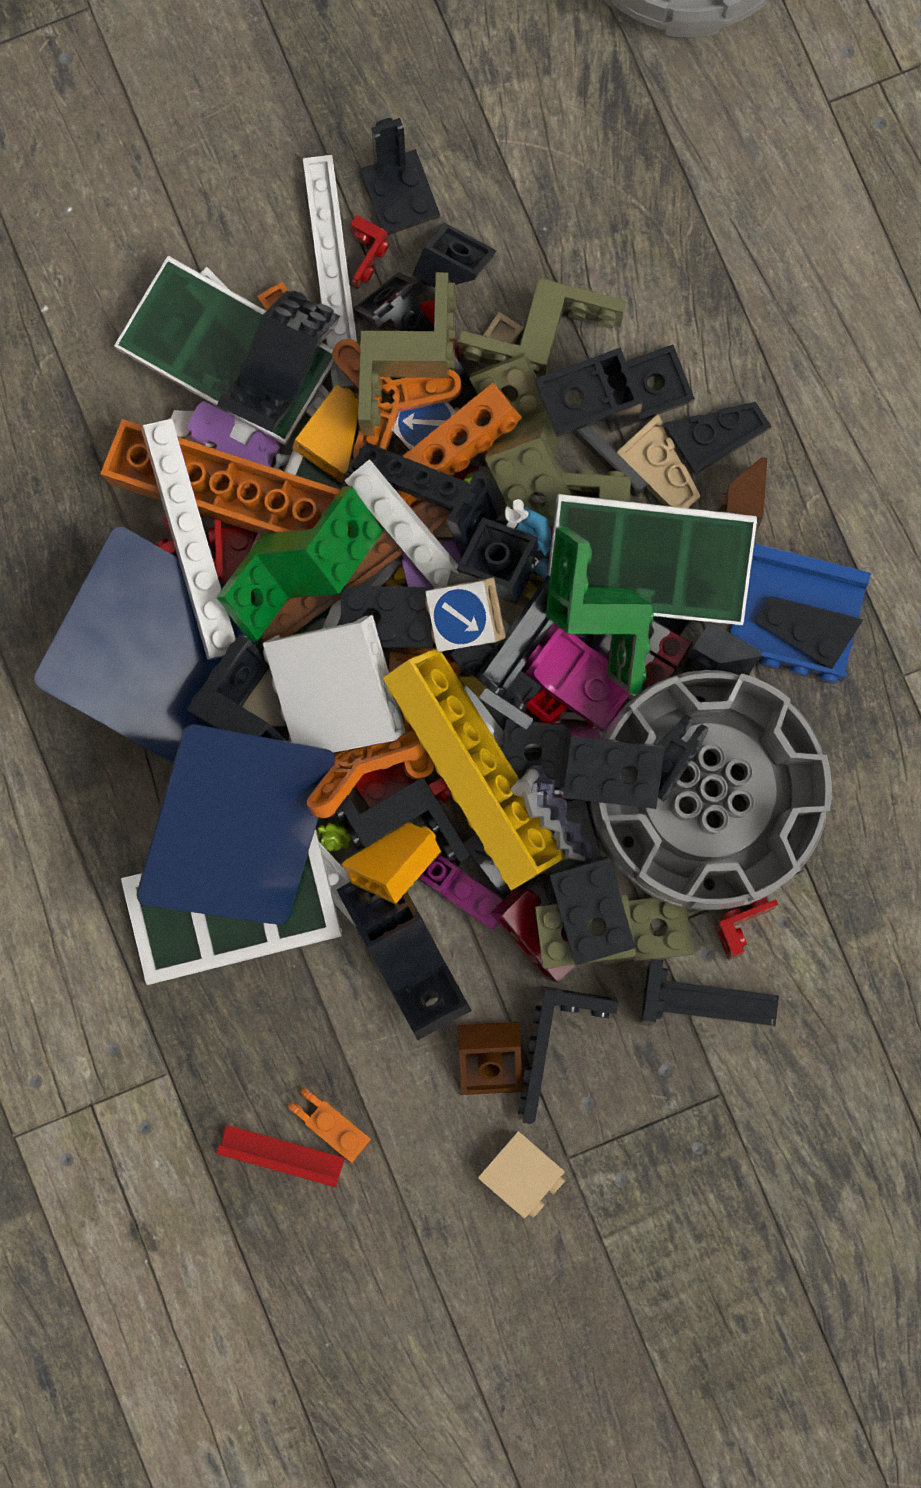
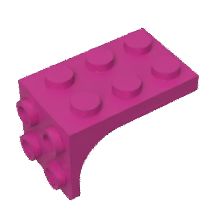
M553 623L542 639L545 646L543 647L538 644L525 663V666L528 667L525 674L541 685V689L603 732L630 694L607 677L608 660L586 645L578 637H575V634H567Z

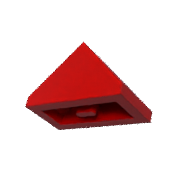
M543 689L526 704L528 706L526 713L535 721L557 723L569 709Z

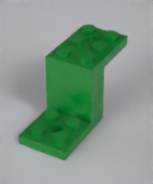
M352 486L343 487L313 529L262 534L216 598L247 639L258 641L289 598L339 594L384 530ZM347 523H349V525H350V527H351V535H350V537H349L348 534H347V532H348ZM251 591L255 594L254 605L251 603Z
M556 527L545 617L567 634H612L607 677L629 694H641L642 684L646 680L645 656L650 649L648 638L649 625L652 624L654 617L652 604L630 588L588 587L587 565L592 559L590 543L568 527Z

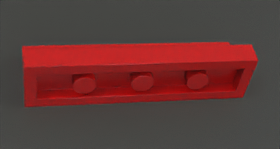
M226 1125L221 1145L218 1146L216 1153L336 1188L345 1160L344 1157Z

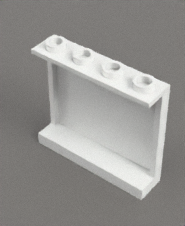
M373 615L361 617L353 623L280 638L279 635H276L263 643L264 658L269 664L273 676L272 686L274 691L278 693L281 704V716L286 722L290 734L289 742L325 748L334 753L395 741L406 732L398 703L390 695L387 685L383 680V677L389 674Z

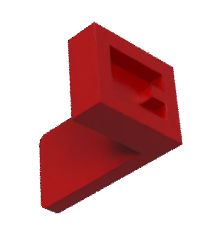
M356 214L350 224L351 233L354 234L353 238L367 246L369 243L373 244L352 279L353 287L359 289L362 282L365 284L369 282L375 270L372 267L377 257L380 259L384 257L390 243L387 242V231Z

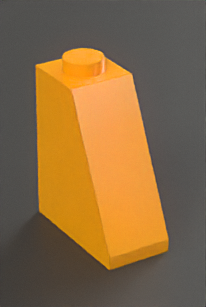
M336 384L299 433L292 448L340 483L344 481L349 467L358 420V396L349 388L344 387L342 389Z
M409 822L346 859L342 866L352 884L396 904L438 856L441 850L435 840L436 835L432 830Z

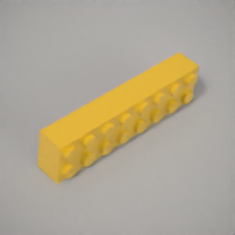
M437 648L414 657L384 676L383 680L387 685L390 695L396 699L403 711L405 720L411 724L421 746L428 752L434 762L437 773L443 777L451 790L453 799L460 805L466 815L469 826L477 833L483 843L485 852L492 858L499 870L500 877L509 886L510 890L517 888L564 860L565 854L562 850H557V841L551 831L541 828L540 817L529 818L524 798L515 796L511 791V788L519 778L442 651L437 652Z

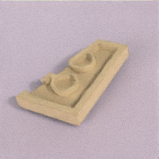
M657 414L616 453L648 483L646 488L664 506L690 508L699 500L700 494L685 465L681 463L674 450L675 446L671 438H668L662 426L663 422Z

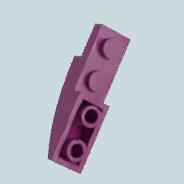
M438 854L418 879L467 915L494 931L499 923L491 915V912L503 899Z

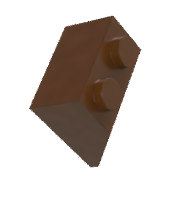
M761 457L729 484L726 493H721L718 512L757 516L756 529L759 528L764 513L766 457ZM722 525V526H729V527H740V526Z
M519 1022L458 1025L461 1095L522 1092Z

